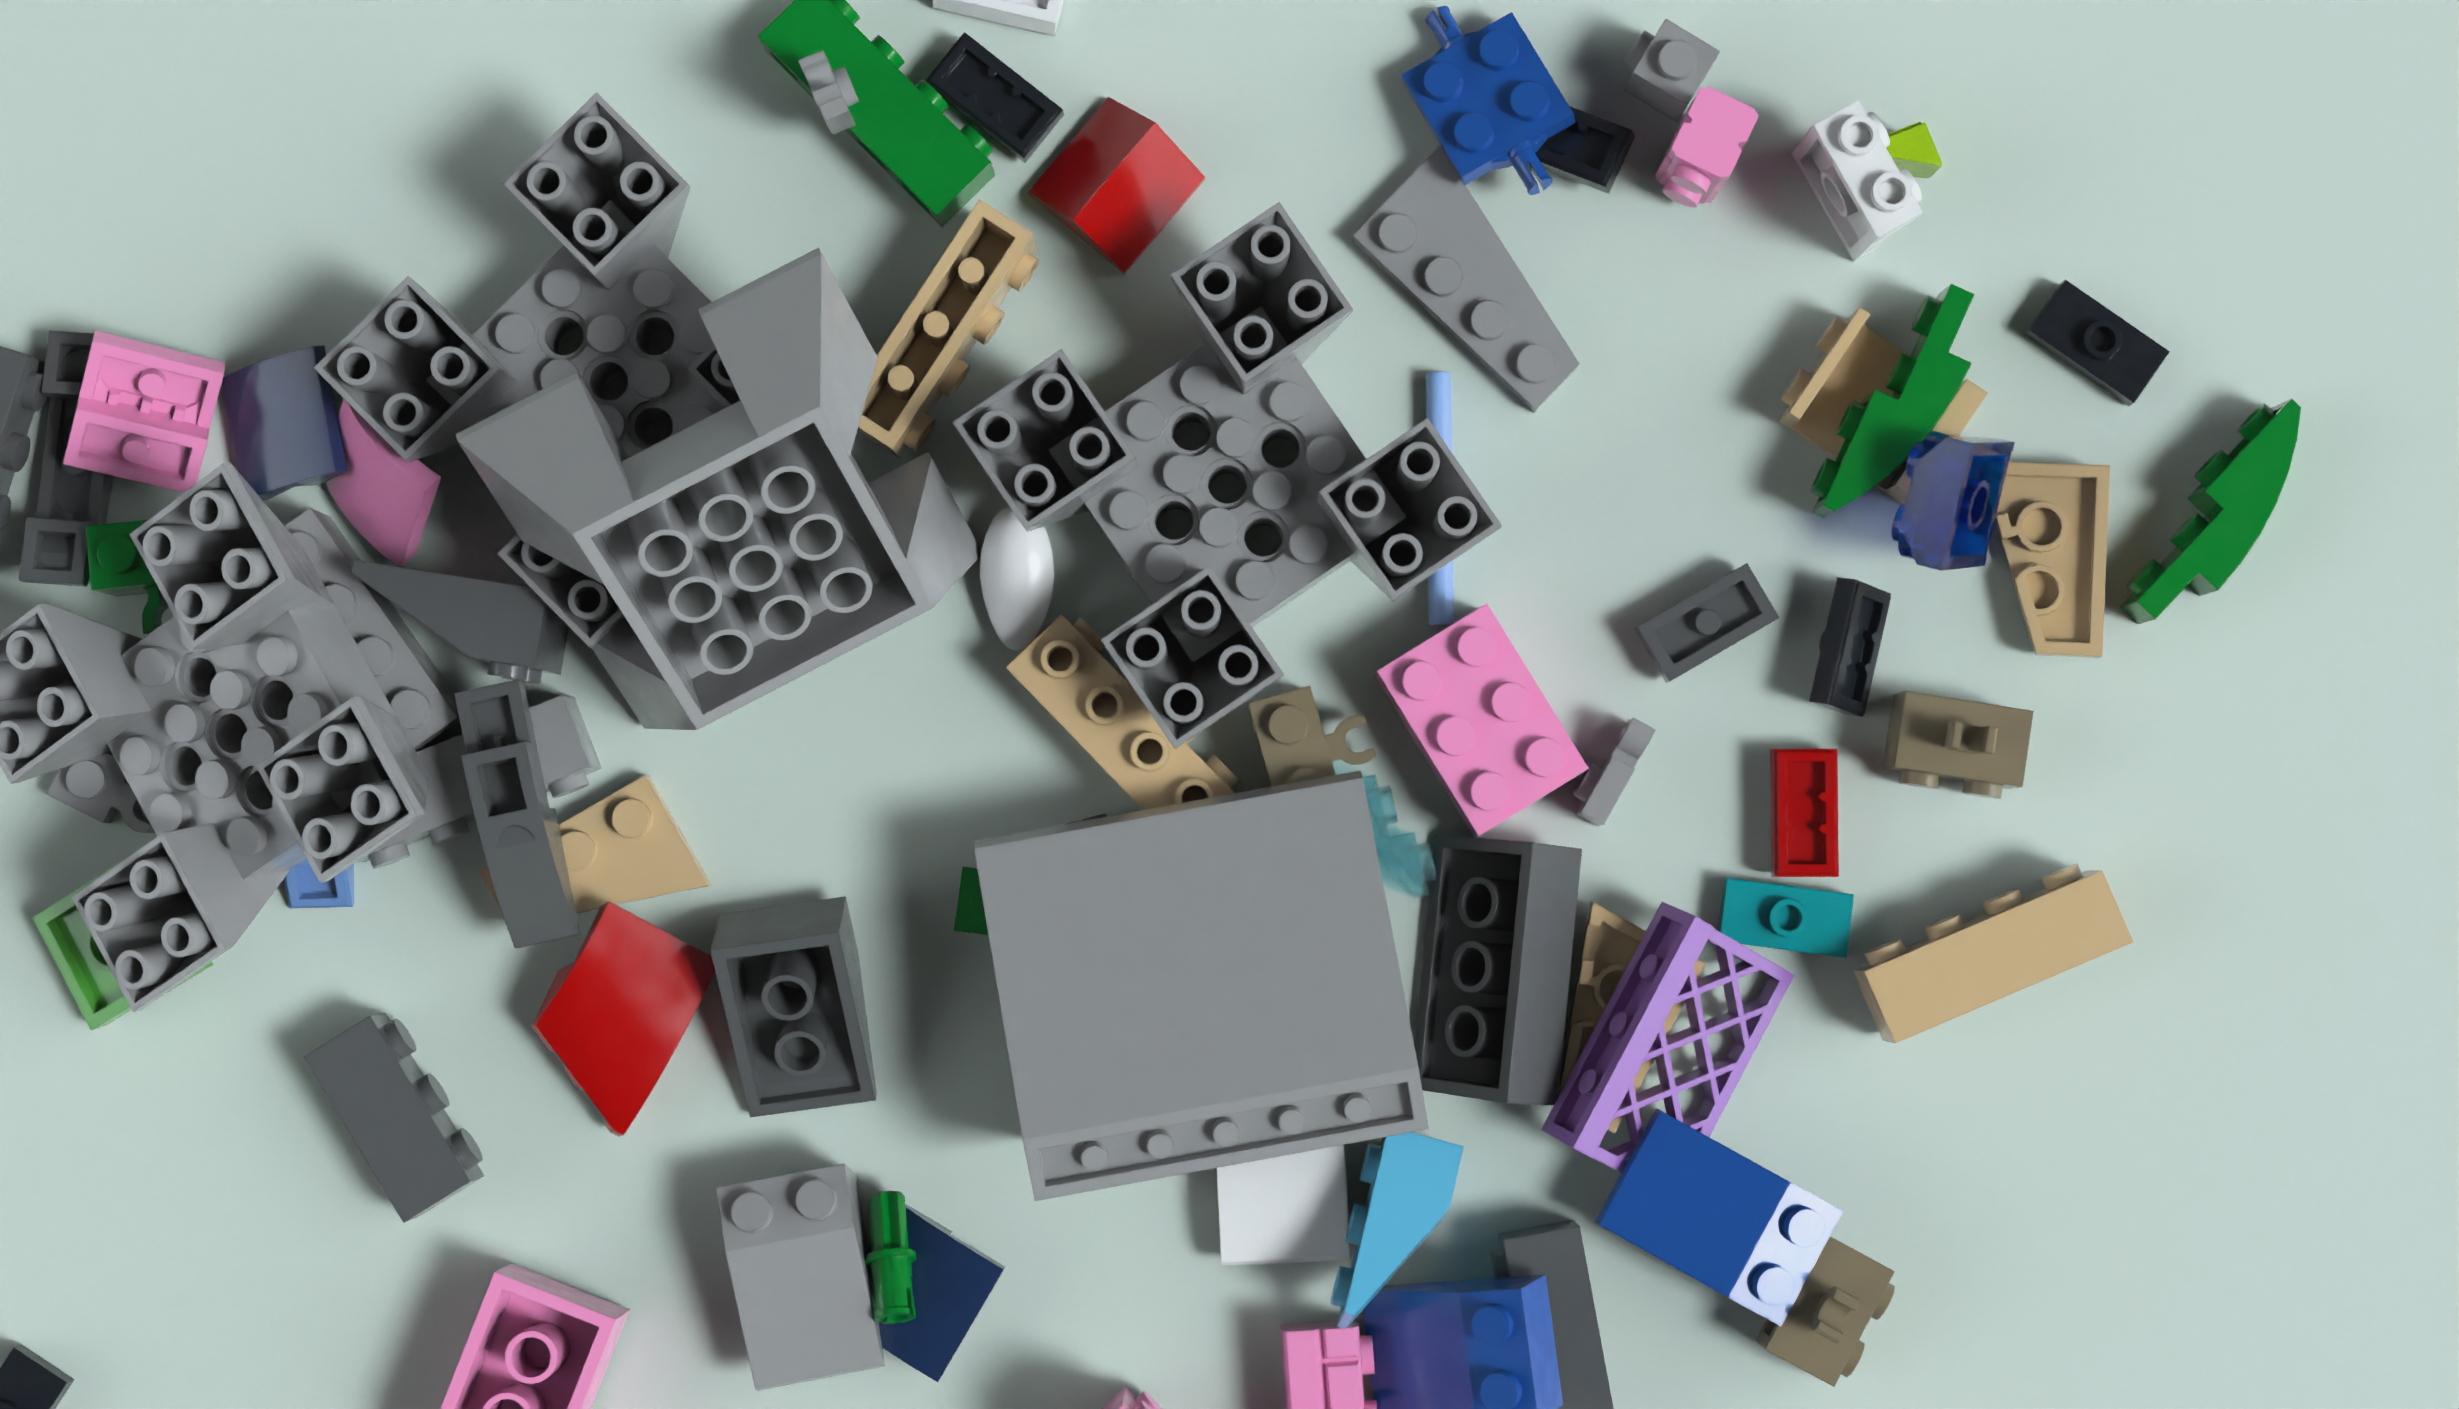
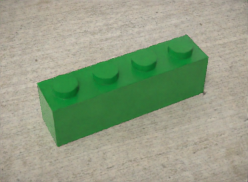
M794 0L758 35L765 51L813 99L811 88L798 60L823 50L833 70L845 66L860 101L849 106L856 126L845 131L943 227L995 176L992 163L987 158L993 152V149L969 124H966L959 130L943 114L949 108V105L928 82L922 79L915 86L899 70L905 62L885 39L877 35L870 41L854 25L860 20V16L846 0Z

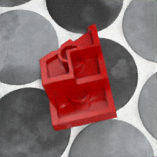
M607 902L600 906L575 961L558 970L531 1027L548 1050L559 1056L564 1063L566 1074L577 1089L585 1091L606 1119L604 1125L610 1133L620 1137L628 1130L671 1059L713 978L715 968L711 955L615 904Z

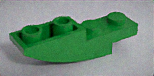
M1950 284L1936 298L1927 295L1911 327L1912 331L1920 334L1910 356L1904 353L1900 354L1885 385V388L1894 391L1892 397L1875 389L1864 397L1861 403L1852 400L1847 407L1836 432V435L1845 439L1835 461L1829 458L1824 460L1810 490V493L1819 496L1812 511L1813 514L1824 518L1862 496L1891 474L1919 446L1937 424L1956 395L1972 364L1949 353V350L1975 294Z
M2293 399L2287 400L2271 409L2265 403L2259 406L2237 429V432L2244 438L2228 455L2222 449L2219 450L2196 472L2194 478L2201 484L2187 499L2205 517L2203 518L2198 513H2195L2187 519L2170 538V541L2176 548L2161 564L2155 559L2150 560L2128 582L2127 587L2133 593L2120 608L2137 624L2155 620L2187 585L2199 596L2218 591L2242 563L2260 536L2276 506L2290 469L2297 442L2301 407Z

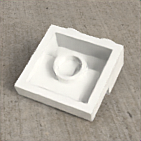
M1859 100L1814 124L1792 152L1794 159L1853 261L1876 250L1888 237L1911 225L1923 213L1918 204L1922 201V194L1916 180L1906 168H1897L1886 149L1890 145V139L1883 123L1874 112L1866 114Z

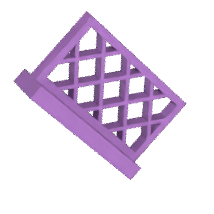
M1661 902L1541 1130L1620 1173L1627 1163L1625 1159L1631 1156L1643 1133L1639 1109L1661 1099L1664 1100L1666 1114L1710 1137L1786 993L1794 974L1714 929V926L1697 916ZM1708 941L1716 947L1720 971L1696 980L1694 965ZM1733 956L1742 960V962L1734 964ZM1756 971H1761L1768 975L1769 978L1758 999L1743 1006L1738 979ZM1723 985L1728 1012L1704 1021L1699 994ZM1685 1000L1690 1027L1666 1037L1663 1023L1672 1006ZM1731 1027L1734 1044L1728 1056L1713 1062L1708 1035ZM1693 1042L1698 1069L1674 1078L1669 1051ZM1655 1057L1660 1084L1636 1094L1633 1083L1635 1076L1644 1061ZM1702 1083L1705 1099L1698 1113L1683 1119L1678 1092ZM1625 1115L1630 1141L1609 1150L1600 1147L1599 1145L1612 1120Z

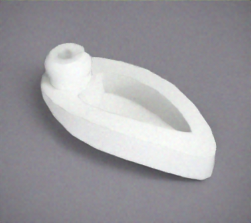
M1007 506L993 518L985 535L980 558V581L990 621L999 639L1007 648L1015 651L1025 649L1036 638L1044 623L1052 598L1054 563L1045 527L1027 532L1010 506Z

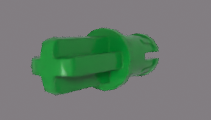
M881 1191L872 1194L868 1202L872 1252L865 1256V1263L871 1267L874 1321L881 1322V1324H896L908 1322L916 1318L911 1263L915 1262L917 1258L916 1251L909 1249L905 1196L899 1191Z

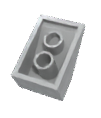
M843 1163L717 1187L725 1253L755 1390L760 1391L885 1367L879 1322L874 1321V1288L871 1268L865 1263L868 1249L857 1176L850 1168Z

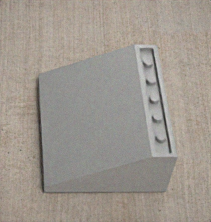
M1361 771L974 841V852L1022 1140L1035 1201L1429 1129L1419 1067Z

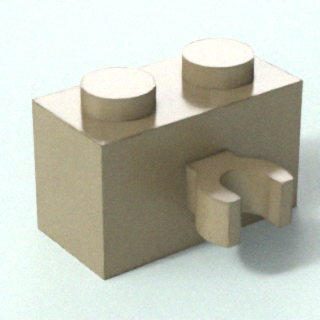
M1310 685L1248 703V711L1270 787L1336 775L1333 761L1341 759L1351 765H1362L1371 761L1376 756L1374 748L1363 752H1353L1347 747L1345 742L1348 731L1367 724L1365 716L1348 717L1338 724L1334 733L1324 735Z
M1911 691L1893 694L1882 769L1901 772L1900 784L1938 789L1939 778L1964 782L1963 794L2001 799L2002 788L2013 789L2023 787L2034 711Z
M1830 1236L1782 1326L1766 1319L1755 1341L1768 1352L1835 1387L1840 1375L1850 1376L1859 1363L1865 1346L1864 1342L1859 1339L1870 1318L1878 1320L1886 1311L1895 1290V1286L1889 1283L1895 1271Z

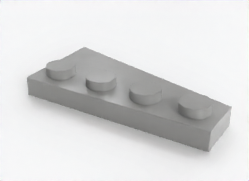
M1439 145L1352 236V241L1534 413L1577 369L1580 363L1466 185H1463Z

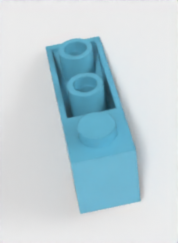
M1413 1132L1383 1137L1380 1145L1368 1144L1360 1174V1181L1371 1183L1366 1205L1354 1204L1345 1237V1242L1356 1245L1351 1268L1339 1266L1330 1300L1331 1305L1341 1307L1337 1327L1346 1329L1441 1223L1450 1208L1464 1146Z

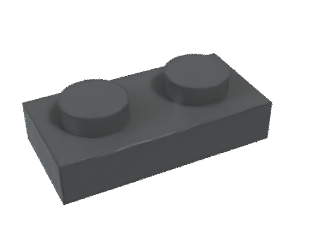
M1748 563L1634 629L1663 679L1668 683L1779 619V616Z

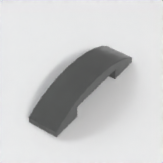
M49 331L42 393L50 398L36 518L26 517L19 572V581L24 583L87 587L90 573L86 526L106 523L113 476L63 464L94 333Z

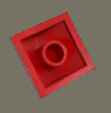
M1108 97L1028 191V195L1125 275L1202 184L1205 176L1156 122Z

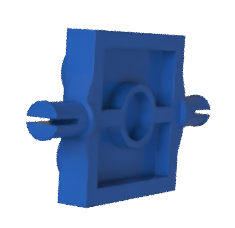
M1438 7L1442 23L1434 10L1427 15L1425 22L1431 28L1442 48L1430 59L1401 74L1406 89L1464 186L1491 170L1513 166L1527 188L1529 195L1540 193L1538 183L1531 171L1544 191L1552 184L1553 180L1546 172L1535 152L1539 150L1548 138L1575 123L1573 111L1512 12L1479 31L1464 35L1450 13L1449 7Z

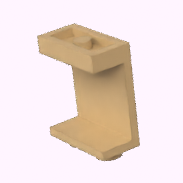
M1861 307L1847 321L1838 316L1833 319L1815 346L1824 355L1810 374L1801 368L1780 398L1789 407L1779 422L1834 459L1837 458L1845 440L1836 435V432L1850 402L1854 400L1861 403L1863 398L1875 389L1892 397L1894 391L1885 388L1887 379L1900 354L1908 355L1864 325L1871 314ZM1964 380L1937 424L1919 446L1891 474L1875 486L1904 506L1916 500L1988 392L1970 380Z

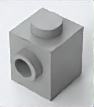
M1665 19L1655 36L1644 30L1627 57L1625 64L1633 68L1634 71L1624 91L1678 122L1720 51L1668 19Z

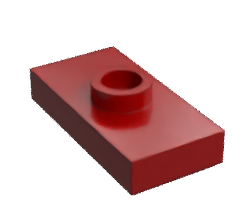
M1837 749L1770 750L1771 877H1839Z

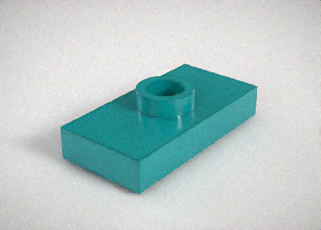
M1724 878L1718 931L1744 945L1847 958L1854 894Z

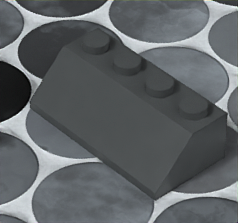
M1435 834L1414 1044L1423 1091L1507 1104H1555L1559 1093L1582 856L1581 848Z

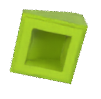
M1921 121L1888 134L1890 145L1886 149L1898 169L1906 168L1913 177L1930 178L1942 167L1940 156L1925 122L1921 124Z

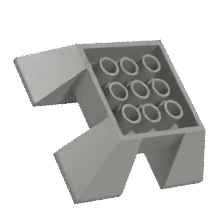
M597 92L503 183L563 246L474 333L471 332L410 276H407L314 367L407 462L460 445L456 438L457 433L575 372L580 376L629 457L651 447L646 441V430L654 419L662 416L671 417L673 422L672 436L740 401L698 309L708 305L711 301L668 259L690 186ZM582 328L583 341L579 349L569 355H559L558 341L561 335L568 329ZM661 328L673 329L674 341L670 349L660 355H649L647 352V341L651 334ZM616 372L627 373L628 386L624 394L614 400H604L602 385L605 379ZM518 534L498 553L590 648H593L624 617L604 584L523 542Z
M1280 202L1171 274V279L1204 345L1123 400L1104 411L1064 351L1060 349L952 422L1027 532L1088 511L1142 590L1151 606L1102 638L1101 642L1174 749H1177L1284 676V673L1253 627L1351 561L1394 601L1502 527L1493 511L1428 418L1366 459L1312 381L1302 364L1353 312V308ZM1188 421L1203 424L1210 433L1209 440L1198 450L1189 451L1180 448L1175 443L1173 435L1181 424ZM1285 438L1295 445L1298 457L1287 467H1274L1264 459L1261 452L1263 446L1271 439ZM1223 473H1231L1240 477L1246 487L1244 495L1238 501L1229 504L1215 500L1209 492V485L1216 476ZM1173 508L1184 510L1193 520L1190 532L1185 537L1176 540L1163 537L1156 528L1160 515L1166 510ZM1267 525L1274 528L1279 533L1282 541L1278 551L1265 557L1257 556L1249 551L1244 539L1253 527Z
M819 247L698 309L740 398V401L629 457L580 376L575 372L456 434L458 443L521 540L604 584L624 617L592 649L644 729L698 730L932 609L981 556L982 550L929 452L870 483L866 481L852 456L851 451L878 357Z
M222 463L129 534L174 615L153 632L141 639L49 603L37 604L0 633V766L10 784L19 783L112 752L157 835L156 838L72 897L133 1012L144 1009L231 949L288 872L296 865L307 859L320 883L327 882L425 814L428 772L306 551L231 463Z

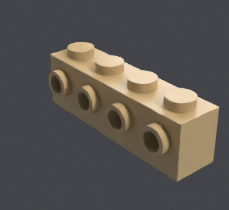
M980 199L978 200L877 354V363L857 432L899 459L908 447L913 451H917L936 421V419L929 415L942 394L951 398L965 380L970 370V365L966 364L964 360L975 343L979 341L986 345L999 328L1005 312L998 308L1011 288L1020 292L1033 276L1040 261L1033 256L1038 249L1033 233Z
M1061 614L1006 667L1143 810L1234 794L1232 790L1240 783V780L1218 757L1213 755L1207 762H1204L1191 749L1188 743L1196 736L1177 749H1174L1121 669L1119 668L1116 671L1099 653L1105 647L1101 642L1102 637L1082 617L1072 625Z
M2078 864L2066 866L2041 878L2045 886L2044 889L2022 897L2019 889L2010 890L1983 902L1986 913L1963 922L1960 914H1955L1924 927L1927 938L1905 948L1901 939H1896L1865 952L1868 963L1853 969V973L1882 1040L1898 1043L2133 943V939L2103 871L2087 870L2081 872Z

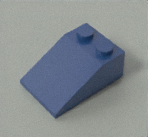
M1656 1108L1597 1216L1595 1223L1731 1300L1782 1326L1843 1211Z
M1546 1274L1385 1285L1363 1309L1366 1335H1372L1375 1374H1371L1374 1400L1377 1401V1409H1558L1563 1405Z

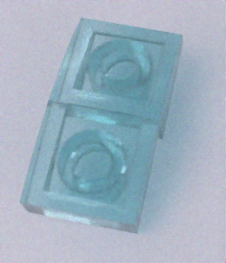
M1376 774L1364 776L1363 781L1379 858L1398 884L1412 898L1428 895L1426 882L1436 880L1429 843L1417 844L1415 832L1389 837L1387 825L1398 822L1390 785L1378 787Z

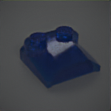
M1937 431L1930 432L1924 441H1917L1913 445L1907 460L1906 473L1911 482L1906 504H1902L1898 508L1892 524V539L1898 542L1900 555L1915 560L1917 565L1940 571L1985 566L2007 468L2015 442L1996 438L1958 437Z

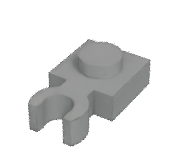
M823 50L799 59V64L811 88L814 100L831 134L834 135L856 126L849 106L860 101L845 66L833 70Z
M1634 717L1631 720L1628 719L1611 753L1604 760L1602 766L1600 767L1591 762L1588 766L1589 769L1581 777L1573 793V796L1582 800L1575 812L1576 815L1596 826L1605 824L1632 776L1637 761L1649 744L1655 729Z
M112 752L59 769L46 793L102 823H111L119 810L124 822L132 830L141 833H155L150 822L143 817L141 806Z

